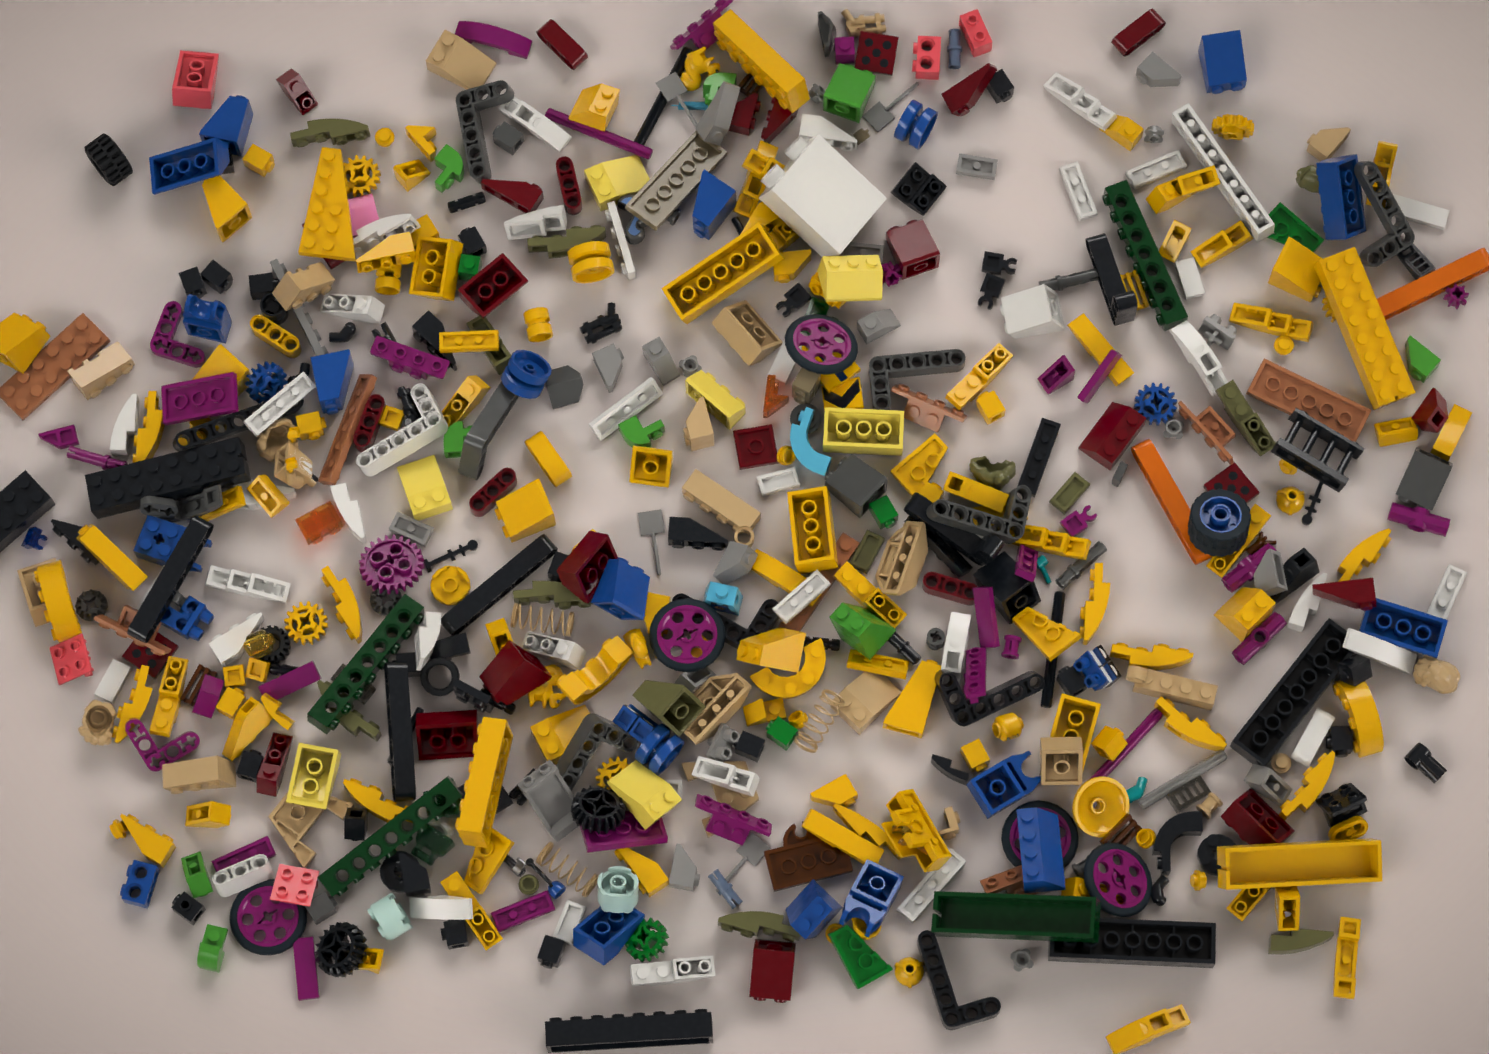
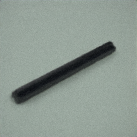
M688 47L682 49L670 74L676 72L679 78L681 77L685 69L686 54L692 52V49ZM661 91L634 142L645 145L667 103Z
M1055 592L1051 620L1057 624H1062L1065 602L1064 592ZM1058 656L1051 662L1046 658L1045 685L1041 698V707L1051 708Z

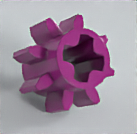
M891 261L881 264L883 283H886L888 287L898 284L899 277H902L899 265H893Z
M1455 283L1452 289L1450 287L1446 288L1447 294L1444 295L1443 300L1448 301V307L1454 306L1458 309L1460 304L1466 305L1467 301L1465 298H1468L1469 293H1465V286L1460 287Z

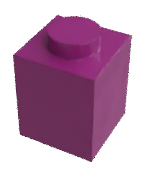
M854 36L834 38L835 64L855 63Z

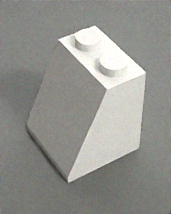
M1045 284L1001 297L1002 304L1000 305L1002 315L1005 316L1006 321L1004 329L1013 338L1018 339L1065 330L1058 293Z

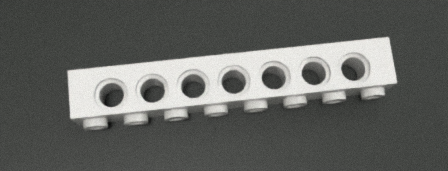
M1188 103L1172 113L1173 125L1204 168L1215 166L1220 181L1217 187L1258 243L1273 234L1274 222Z

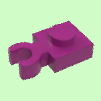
M1090 505L1084 507L1081 514L1076 510L1060 521L1061 526L1071 537H1075L1087 529L1088 525L1086 522H1092L1097 518L1096 513L1092 516L1087 515L1086 512L1091 509Z

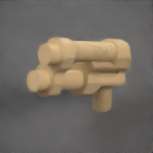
M848 9L841 12L846 20L845 29L849 37L854 36V38H857V36H860V31L877 34L886 32V25H881V22H885L884 14L875 13L874 16L865 17L863 14L854 19ZM865 24H876V27L865 28Z

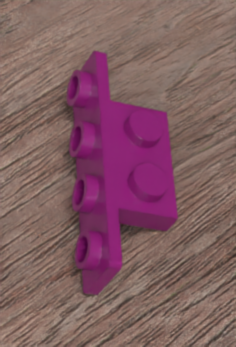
M717 0L712 10L705 11L697 23L693 22L686 28L687 32L673 39L674 43L670 48L678 50L691 39L698 49L706 47L707 50L717 41L713 22L722 16L720 12L731 4L733 0Z
M376 336L370 350L371 355L388 360L389 366L393 371L409 373L412 378L418 380L421 378L427 380L428 375L444 379L450 365L449 360L380 336Z
M974 647L966 651V673H964L965 685H963L966 699H970L971 704L979 703V697L986 695V647Z
M697 794L695 807L712 814L705 831L742 846L750 830L768 837L771 835L772 824L766 819L756 818L746 811L732 808L729 804L720 803L709 796Z

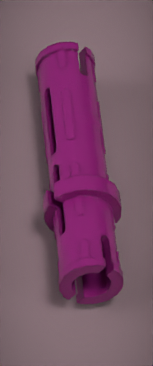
M73 446L68 448L69 451L75 454L67 452V458L100 466L103 470L115 468L119 465H127V461L111 458L107 454L103 456Z

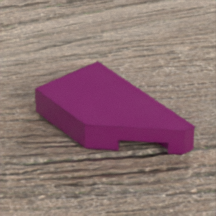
M74 424L38 434L40 439L60 450L80 445Z

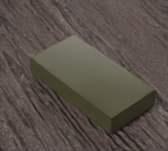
M1074 472L1051 498L1049 503L1065 515L1088 489L1090 483Z
M867 530L850 564L855 569L867 574L885 538Z

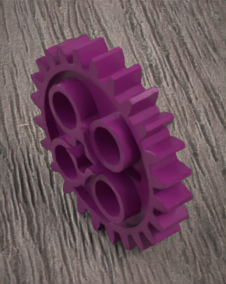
M393 534L392 539H389L385 535L383 541L378 537V543L375 544L371 541V548H364L365 553H361L362 560H359V570L362 580L366 581L367 586L372 585L373 591L379 588L380 594L387 590L388 595H390L392 590L398 594L401 588L405 592L407 585L413 587L412 581L418 582V576L423 575L424 558L421 549H417L416 543L411 544L410 538L404 541L403 536L396 539L395 534Z

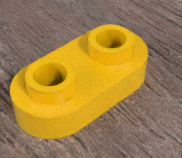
M1361 816L1351 817L1331 827L1328 832L1329 840L1357 839L1367 832L1368 823Z

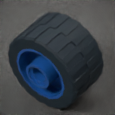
M1212 489L1202 493L1191 506L1188 522L1190 541L1202 553L1214 557H1224L1240 550L1246 542L1251 521L1250 508L1247 506V502L1240 495L1230 490Z

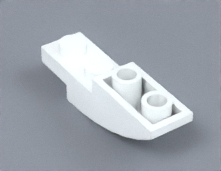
M516 97L499 107L500 112L529 130L531 134L558 152H561L572 138L546 116Z
M399 214L385 217L356 230L358 236L354 238L356 260L390 235L405 232L412 233L419 229L421 225L412 214Z
M1186 320L1170 329V332L1188 363L1194 365L1211 396L1217 394L1215 390L1228 383L1221 371L1222 365L1197 330Z
M951 612L941 670L945 669L953 673L960 685L972 615ZM949 675L942 678V684L949 682Z
M713 956L672 959L671 961L630 965L632 986L666 985L716 976Z

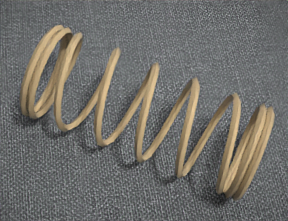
M514 603L511 628L516 627L519 614L520 629L525 628L529 618L530 629L534 631L540 618L541 631L544 633L551 619L552 634H556L562 619L563 636H571L574 612L569 613L567 629L564 634V610L561 612L558 626L554 632L552 608L547 625L543 631V607L540 608L535 627L532 629V605H530L523 627H521V603Z
M828 689L822 690V695L819 698L823 702L836 707L838 713L830 714L825 708L817 704L814 707L821 713L829 715L832 718V722L825 723L818 716L812 713L808 714L814 721L824 724L827 731L820 732L813 725L807 722L803 723L809 730L819 733L821 740L814 741L813 738L802 731H798L799 735L794 738L796 745L810 753H815L818 750L817 743L823 741L822 734L829 732L827 725L834 723L832 716L839 715L838 707H843L845 704V700L839 694ZM825 693L835 696L842 703H838L832 700ZM797 739L807 742L815 750L805 747Z
M552 842L546 844L538 855L536 863L540 864V866H545L551 861L549 873L556 871L560 867L558 879L568 875L567 886L577 881L575 891L583 890L582 896L587 897L597 884L598 874L596 875L595 873L581 889L577 890L580 879L587 867L573 882L568 884L570 875L578 861L575 862L565 875L559 877L561 869L570 855L568 854L557 868L550 871L551 865L561 848L542 865L541 863L546 859L554 846Z

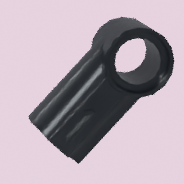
M1417 743L1404 759L1412 768L1419 769L1435 784L1447 770L1431 756L1432 754L1426 746Z

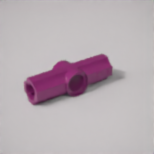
M1392 502L1387 520L1407 525L1413 531H1427L1444 537L1447 534L1451 520L1431 514L1429 510L1422 507L1411 508Z
M1267 543L1252 556L1250 554L1238 563L1235 569L1221 579L1226 589L1233 593L1248 580L1252 581L1254 573L1268 549L1277 550Z
M1274 612L1232 651L1234 658L1239 663L1245 665L1287 625L1284 618ZM1261 635L1263 636L1264 641L1258 642L1255 640L1254 636Z

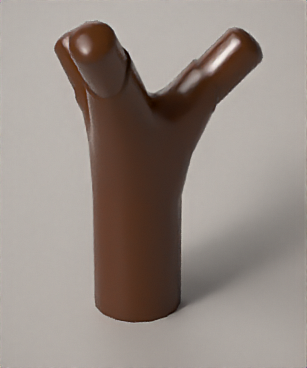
M1259 532L1257 541L1245 551L1248 555L1251 554L1252 556L1267 543L1276 545L1277 542L1272 540L1266 541L1267 536L1263 537V532Z

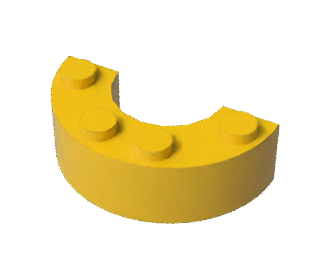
M61 560L37 566V571H34L37 583L40 582L41 586L38 594L41 603L45 602L47 610H44V615L47 622L51 621L53 640H58L61 643L81 634V627L71 601Z
M618 635L613 639L608 638L602 644V649L595 658H591L582 670L572 671L568 675L563 674L557 680V686L574 705L581 704L600 692L622 671L631 659L633 651Z
M820 638L803 647L805 663L802 669L795 675L781 677L772 673L768 667H765L752 674L750 679L762 692L776 698L790 699L807 693L818 683L825 668L826 653L822 639Z
M1341 680L1334 681L1332 685L1333 692L1342 701L1344 710H1347L1350 716L1348 723L1350 728L1353 729V751L1358 753L1359 758L1382 752L1384 748L1382 726L1376 704L1367 683L1364 681L1356 686H1352Z

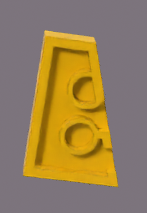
M934 433L890 470V473L911 496L915 492L920 493L926 481L929 482L947 452L948 447Z
M1028 606L1012 618L1013 623L1050 662L1082 638L1080 633L1067 629L1061 623L1057 624L1048 619L1047 616Z
M492 828L488 848L475 846L473 857L469 861L464 879L466 885L477 893L483 894L515 842Z

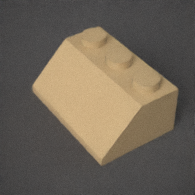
M746 300L724 307L712 322L717 332L728 341L730 347L735 349L741 356V359L749 366L761 362L783 343Z

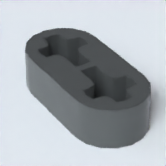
M145 496L140 500V511L144 515L172 518L178 513L177 502L174 499Z

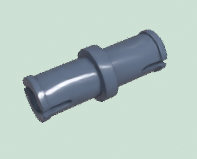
M960 29L949 30V46H947L949 69L961 68L960 52H962V46H960Z
M719 869L708 876L719 890L718 894L725 898L732 909L737 907L735 902L738 905L743 902L732 889L733 885L726 881Z

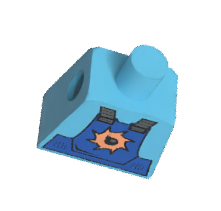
M710 582L706 587L703 602L709 604L716 611L739 616L743 595L737 587Z

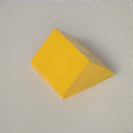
M633 445L629 482L669 488L673 451Z

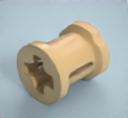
M1209 792L1208 797L1201 805L1198 804L1196 809L1202 811V815L1205 818L1210 819L1211 814L1218 806L1221 807L1223 802L1214 793Z

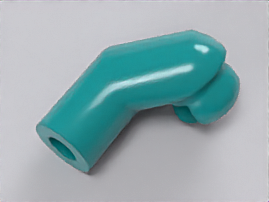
M1138 777L1136 785L1126 790L1129 803L1143 796L1148 782L1145 777Z

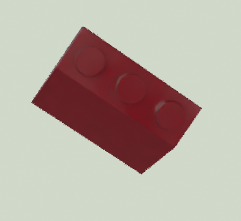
M502 253L458 289L461 300L471 311L485 318L528 283V280Z
M1112 402L1078 449L1111 471L1144 427L1146 417L1129 406Z
M589 531L556 570L563 586L584 603L588 604L593 598L608 560L618 558L609 535Z
M477 710L416 713L415 726L419 761L474 757L473 745L478 741Z
M1252 788L1237 798L1220 816L1226 825L1231 827L1249 845L1283 843L1295 831Z

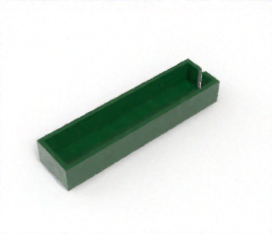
M934 891L933 910L938 914H932L931 932L937 937L1098 943L1101 901L1097 897Z

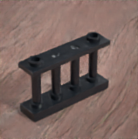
M1296 408L1288 418V420L1293 422L1285 440L1279 438L1273 446L1271 453L1335 491L1340 492L1349 480L1348 477L1344 476L1349 462L1352 458L1357 460L1365 448L1309 416L1305 411ZM1300 427L1311 433L1302 450L1292 445ZM1317 438L1328 443L1319 460L1309 455ZM1334 448L1345 453L1337 470L1326 465Z

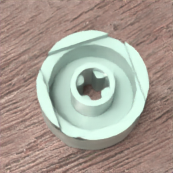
M612 866L605 873H600L597 880V890L601 909L604 912L631 913L639 899L638 876L631 872V869L624 866Z
M393 893L370 905L371 908L367 909L371 918L379 923L380 926L377 928L386 940H393L413 928L409 924L411 922L401 904L395 902L394 899L396 897Z

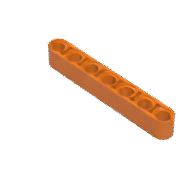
M1481 248L1377 298L1385 320L1445 292L1447 287L1452 289L1455 283L1458 286L1489 270V254L1485 248Z
M1147 439L1131 447V452L1193 563L1198 565L1212 558L1213 556L1202 553L1190 541L1188 522L1191 510L1152 441Z

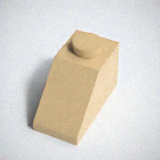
M1348 127L1323 129L1316 135L1313 133L1307 141L1308 147L1306 151L1319 161L1329 159L1348 138L1351 129Z

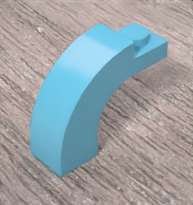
M806 407L805 411L801 410L798 421L801 422L800 426L793 423L791 425V446L795 456L803 466L812 472L827 476L832 457L820 454L811 447L808 440V431L815 410Z

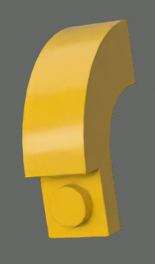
M1378 141L1373 162L1377 165L1389 187L1398 144ZM1376 182L1373 184L1374 191L1377 190ZM1366 196V205H1371L1368 197ZM1384 199L1383 202H1382L1383 208H1385V206H1386V200H1385V199Z

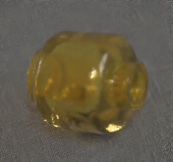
M263 629L247 635L244 642L247 654L250 657L253 656L259 659L272 653L273 644H275L274 636Z

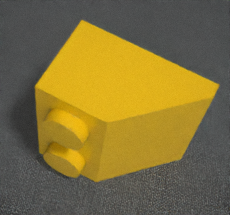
M602 83L583 89L568 119L605 132L618 106L620 89Z

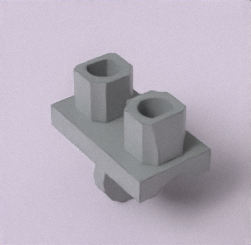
M1213 314L1211 317L1206 316L1198 331L1209 339L1207 342L1208 346L1215 343L1228 350L1236 337L1237 328L1232 325H1228L1226 328L1220 325L1221 318L1216 314Z
M720 723L714 738H709L707 742L710 747L706 755L720 762L729 760L732 755L731 747L733 743L738 742L740 734L725 723Z

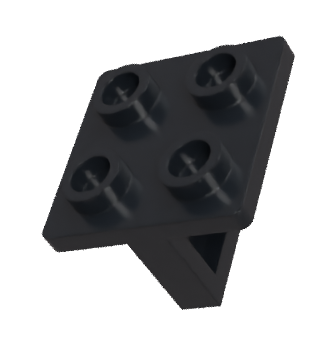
M1352 783L1343 784L1339 789L1325 793L1315 800L1317 805L1323 810L1330 828L1351 817L1368 812L1364 803L1367 801V797Z

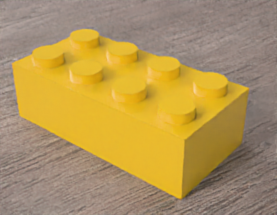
M827 486L787 492L794 560L798 573L804 574L816 570L823 571L838 568L831 497Z
M1062 693L1050 737H1081L1084 769L1101 704Z

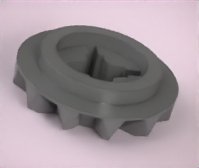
M800 404L792 410L790 423L791 425L793 423L800 426L801 422L798 421L801 410L805 411L806 407L814 409L815 412L808 434L817 431L821 424V413L812 404Z
M379 588L374 590L370 596V603L374 611L381 615H388L402 598L400 591L396 594L392 590L389 595L392 601H387L383 606V600L380 597H385L387 590H384L382 594H380Z
M90 589L89 591L82 592L77 597L75 608L77 614L82 619L95 621L93 620L95 616L105 615L108 603L106 597L100 591ZM95 600L94 604L97 608L91 607L90 610H87L88 606L85 602L91 603Z

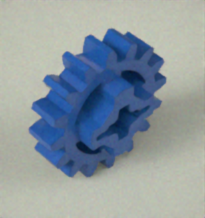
M265 361L264 366L257 364L258 369L252 368L253 374L246 376L250 379L245 382V385L248 387L246 392L251 399L259 404L270 400L284 388L283 385L288 384V381L284 379L287 377V374L274 362L269 364Z
M1153 382L1150 388L1144 385V391L1139 389V396H1135L1134 401L1137 403L1134 405V409H1139L1137 412L1146 417V420H1149V425L1156 422V425L1159 426L1160 421L1166 424L1168 418H1173L1174 414L1172 412L1177 410V407L1174 406L1177 404V399H1172L1175 393L1168 392L1169 386L1163 389L1162 383L1156 387ZM1148 394H1150V397H1149L1148 399H1145V400L1143 401V399L1145 398V396H1147ZM1154 399L1156 404L1159 405L1158 409L1155 407V404L1153 403ZM1168 408V410L1161 415V411Z

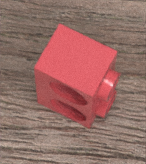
M978 9L960 15L959 27L973 57L990 52L992 50V40Z
M918 36V41L914 42L913 54H917V60H913L912 72H916V79L939 80L941 37ZM923 47H930L931 50H930V51H925V50H923L922 48H923ZM927 64L930 68L924 69L921 66Z

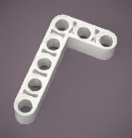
M418 383L414 385L410 392L422 417L357 456L356 464L366 476L370 477L380 473L443 436L448 431V424L434 396L425 384Z

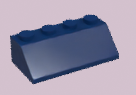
M215 137L149 157L152 194L156 195L221 175L230 162L228 144Z
M1357 154L1329 158L1316 163L1319 194L1321 197V212L1324 222L1323 230L1326 240H1346L1367 231L1362 189L1354 173V167L1358 163Z
M1376 598V607L1364 611L1359 631L1396 646L1437 658L1448 620Z
M1037 807L1016 809L1024 893L1066 890L1058 815Z

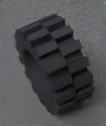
M269 625L266 629L264 627L261 628L262 631H257L256 635L266 633L268 638H276L279 641V648L265 655L267 650H264L262 642L265 643L267 639L260 640V638L254 637L253 648L257 657L271 663H280L279 660L281 659L284 661L285 656L289 655V649H291L288 635L282 628L279 629L278 626L273 628Z

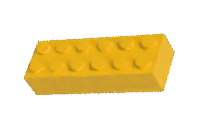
M731 9L713 22L718 47L722 51L726 50L735 63H740L746 74L750 73L759 86L763 85L772 98H777L783 109H788L791 113H794L810 100L805 78Z
M758 222L661 289L680 319L688 324L782 261L784 257L765 227Z
M483 717L482 723L478 724V741L473 745L474 758L469 763L468 772L470 775L464 784L465 797L460 801L461 814L460 818L457 817L455 829L458 831L464 845L488 848L513 733L507 720Z

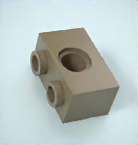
M804 368L800 369L792 383V397L797 403L803 405L804 403L811 404L820 388L821 374L810 372Z

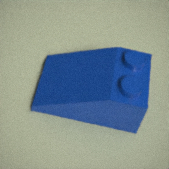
M600 906L573 928V946L602 965H606L620 952L645 918V914L633 908L631 913L604 912Z

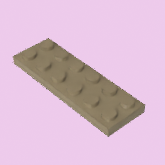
M696 130L626 204L625 209L657 231L699 186L703 170L705 169L711 173L727 156V151L718 145L705 142Z

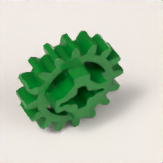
M649 918L647 922L643 919L626 942V951L635 960L639 959L641 962H644L645 958L651 962L653 956L658 959V953L665 952L663 946H668V942L665 940L669 938V935L666 933L667 929L659 920L654 921L652 918Z

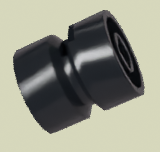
M272 293L263 296L260 302L263 316L277 325L284 323L288 318V311L284 310Z

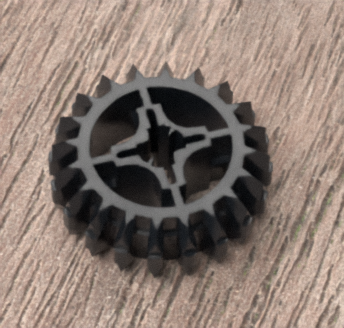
M590 785L588 789L582 788V791L577 792L575 797H573L571 815L573 821H576L577 826H582L583 831L588 829L590 834L593 831H596L598 835L602 831L607 834L609 830L615 831L616 827H620L624 821L626 805L623 803L622 798H619L612 789L608 790L607 786L600 788L597 785L596 788H593Z
M337 922L336 925H330L329 930H324V936H319L320 943L315 944L318 947V950L314 952L318 956L315 959L319 963L318 967L333 977L339 978L340 976L346 978L347 974L353 975V969L359 970V963H364L362 958L367 956L366 952H364L368 948L367 944H365L367 939L363 936V931L348 922Z

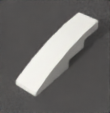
M1057 72L1043 85L1058 100L1104 131L1117 119L1116 113L1102 106L1100 100L1087 94L1083 87Z
M213 565L209 567L205 586L286 603L291 584L255 573L248 574Z
M1348 628L1343 643V648L1412 674L1417 657L1415 653Z

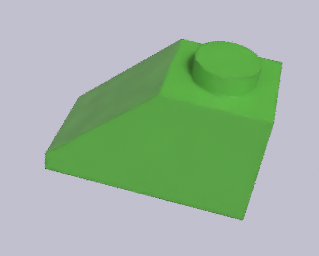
M1410 335L1405 343L1408 371L1415 380H1420L1424 383L1439 366L1441 359Z
M201 852L181 858L185 877L193 898L203 897L213 892Z

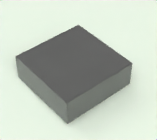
M1120 462L1112 478V485L1119 486L1128 464Z

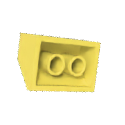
M879 255L822 257L817 272L825 302L882 300L883 269Z
M700 370L689 376L685 380L686 393L696 402H698L699 398L704 397L707 411L729 430L746 414L745 403L740 398H734L730 395L731 392L726 386H720L716 383V379L709 372L705 373Z

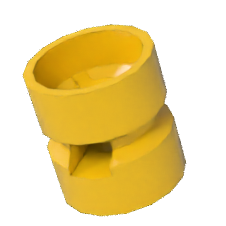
M402 265L392 266L387 269H376V276L378 278L375 279V292L383 295L399 294L401 286L399 278L401 277Z
M532 308L523 313L525 324L528 326L526 330L530 342H542L553 337L551 324L548 323L550 317L547 308Z

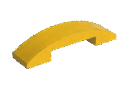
M1340 917L1334 965L1333 997L1355 998V974L1361 919Z

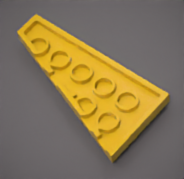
M321 148L298 250L299 255L356 262L341 149Z

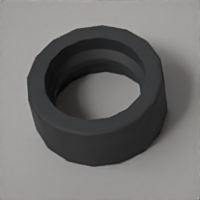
M441 657L427 662L422 668L420 675L423 688L434 696H444L454 690L452 684L456 678H460L459 670L454 662ZM436 665H444L451 671V682L442 689L433 687L428 679L429 671Z

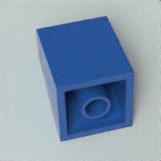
M1240 30L1203 35L1198 54L1206 92L1220 94L1226 90L1239 91L1245 88L1247 77Z
M241 95L236 97L229 96L200 130L201 141L216 137L228 144L232 155L242 156L253 118L249 99Z
M705 169L701 175L692 217L694 233L700 238L705 237L710 240L734 209L736 190Z
M349 349L310 357L323 414L332 415L343 410L354 368Z
M620 557L609 559L591 603L620 620H643L650 577L643 573V569L629 565L626 559Z
M813 879L785 910L790 925L806 940L816 938L843 907Z

